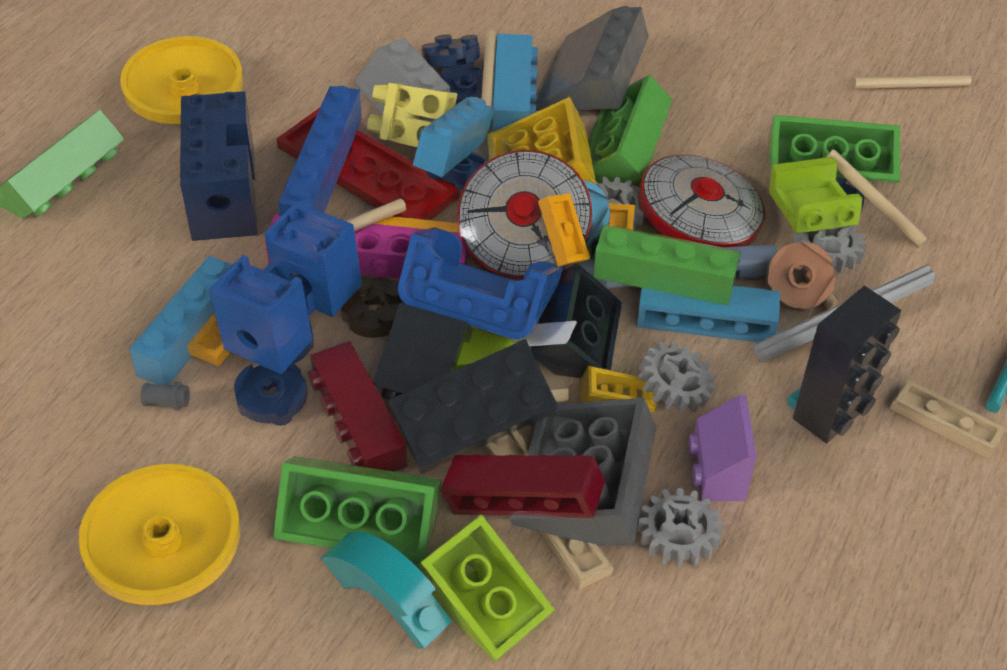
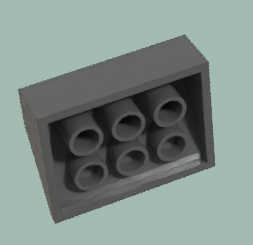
M622 6L614 8L567 35L536 100V111H540L568 97L571 98L577 110L620 108L649 37L642 7Z
M645 398L558 404L554 414L537 421L527 456H594L605 479V484L594 518L511 516V523L515 526L583 541L587 544L592 543L597 546L634 545L656 432V425Z

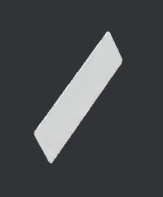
M577 321L536 324L530 334L521 339H512V342L515 344L526 339L529 346L566 344Z

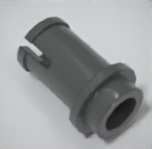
M175 382L174 385L144 383L142 386L141 403L143 406H170L174 410H181L182 407L189 405L190 389L188 386L183 385L182 382Z

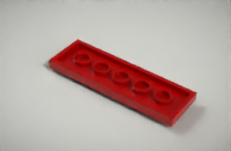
M320 107L276 138L277 147L298 159ZM357 130L336 184L375 208L398 199H403L406 211L396 214L394 217L432 220L458 199V188L444 180H434L428 177L427 171L413 166L412 161Z

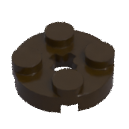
M361 276V287L341 308L342 319L349 324L350 330L357 335L369 338L388 335V330H391L399 303L405 304L400 299L398 293L399 282ZM371 305H381L376 308V311L370 310Z

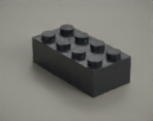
M864 285L817 325L792 419L827 444L837 434L843 436L850 429L854 419L859 414L865 416L876 402V399L873 397L874 392L883 381L884 376L881 375V371L891 357L889 347L899 333L900 328L897 326L902 310Z
M526 339L389 400L393 415L421 474L452 461L454 455H465L555 413L558 407Z

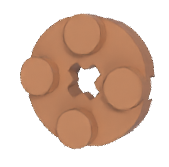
M801 242L786 245L778 250L770 259L766 269L765 285L768 290L780 291V304L792 310H808L823 303L832 293L835 286L833 262L824 249L813 243ZM806 269L805 277L809 279L808 283L801 282L797 284L794 281L793 270Z

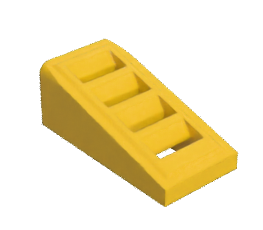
M588 366L580 379V403L638 398L636 389L642 390V398H645L650 412H655L657 409L656 402L652 401L655 394L652 391L644 392L643 387L646 382L638 380L636 375ZM623 389H627V395H623Z

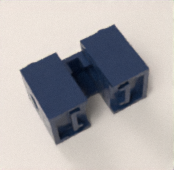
M246 92L181 96L180 186L192 241L256 236L257 212L253 180H255L254 145Z

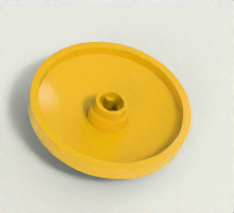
M178 36L151 43L132 55L122 69L120 84L125 102L139 116L158 123L181 124V96L241 92L244 78L238 56L226 45L205 37Z
M157 464L133 470L107 485L87 508L79 529V550L83 563L95 584L104 592L119 600L138 605H162L183 600L211 585L231 563L239 545L241 531L237 506L228 488L215 476L202 469L183 464Z

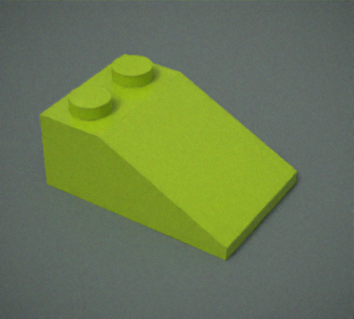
M482 514L416 565L436 588L432 595L447 615L493 661L500 658L555 611Z

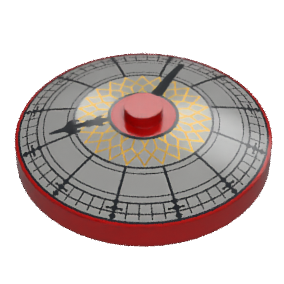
M516 150L490 159L472 174L463 188L459 199L457 212L458 227L468 253L486 271L516 281L523 280L527 268L533 263L544 261L557 265L538 200L547 196L570 193L585 243H587L591 233L593 215L590 194L584 181L568 163L542 151ZM569 265L562 266L563 270L566 269Z
M672 155L661 158L647 168L639 185L638 200L641 210L648 221L664 236L723 248L749 246L758 236L765 220L764 204L754 186L734 169L706 157Z

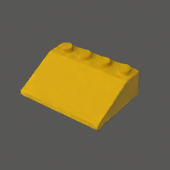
M570 97L487 135L489 160L498 155L516 150L542 151L562 159L580 175L582 180L596 185L585 124Z

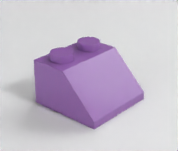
M739 395L697 418L694 434L688 435L689 456H695L696 464L692 466L693 486H699L701 501L707 498L711 501H746L757 458L746 395Z

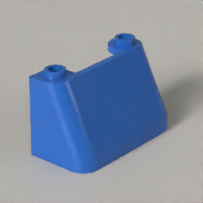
M433 227L411 234L398 284L400 299L409 306L468 322L470 326L510 339H521L533 331L559 284L563 270L562 266L558 267V265L539 261L527 268L523 280L516 281L461 264V240L457 235L449 231Z

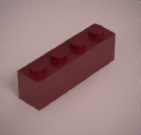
M351 341L311 354L312 370L307 371L310 384L314 391L320 390L322 394L320 400L326 416L333 415L336 421L334 422V429L340 443L346 442L349 447L347 454L351 465L392 472L408 467L406 443Z
M454 455L440 491L453 514L457 515L482 514L492 516L594 518L605 479L594 456Z

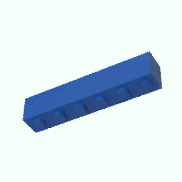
M329 86L278 202L280 217L295 202L323 213L325 212L362 120L360 89H352L345 86Z

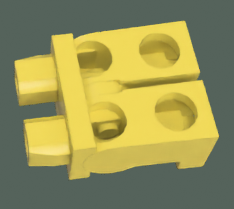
M397 83L375 85L372 99L373 102L385 104L383 115L370 114L367 130L380 134V139L418 147L422 130L433 122L419 119L420 116L438 119L455 106L457 93Z

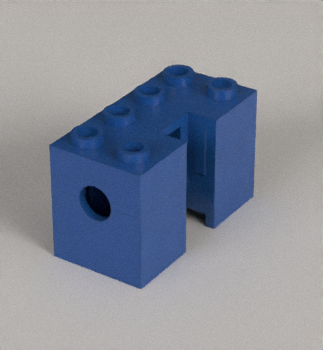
M295 202L264 233L270 264L264 270L250 265L249 258L242 255L209 288L224 349L279 374H282L313 340L309 316L314 310L334 317L362 285L354 224Z

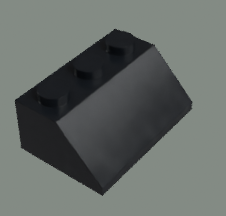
M578 263L562 271L559 284L538 321V324L577 321L566 344L533 346L532 348L535 359L553 374L574 378H582L588 366L611 370L622 302Z

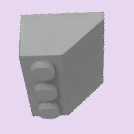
M405 38L379 47L355 79V86L360 89V92L380 115H383L385 104L373 102L372 94L375 85L397 83L450 92V86ZM420 116V118H419V119H424V120H429V121H435V120H436V119L427 118V117H422V116Z

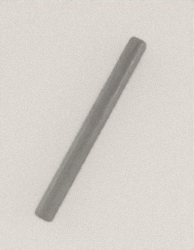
M924 265L876 287L872 291L892 303L933 284L936 276L930 266ZM840 305L755 343L753 350L755 356L760 362H766L813 340L817 325Z

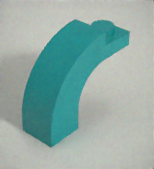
M360 531L350 532L321 557L322 561L344 589H362L383 604L418 649L426 648L452 622L432 595L436 588L426 576L400 551L372 534Z

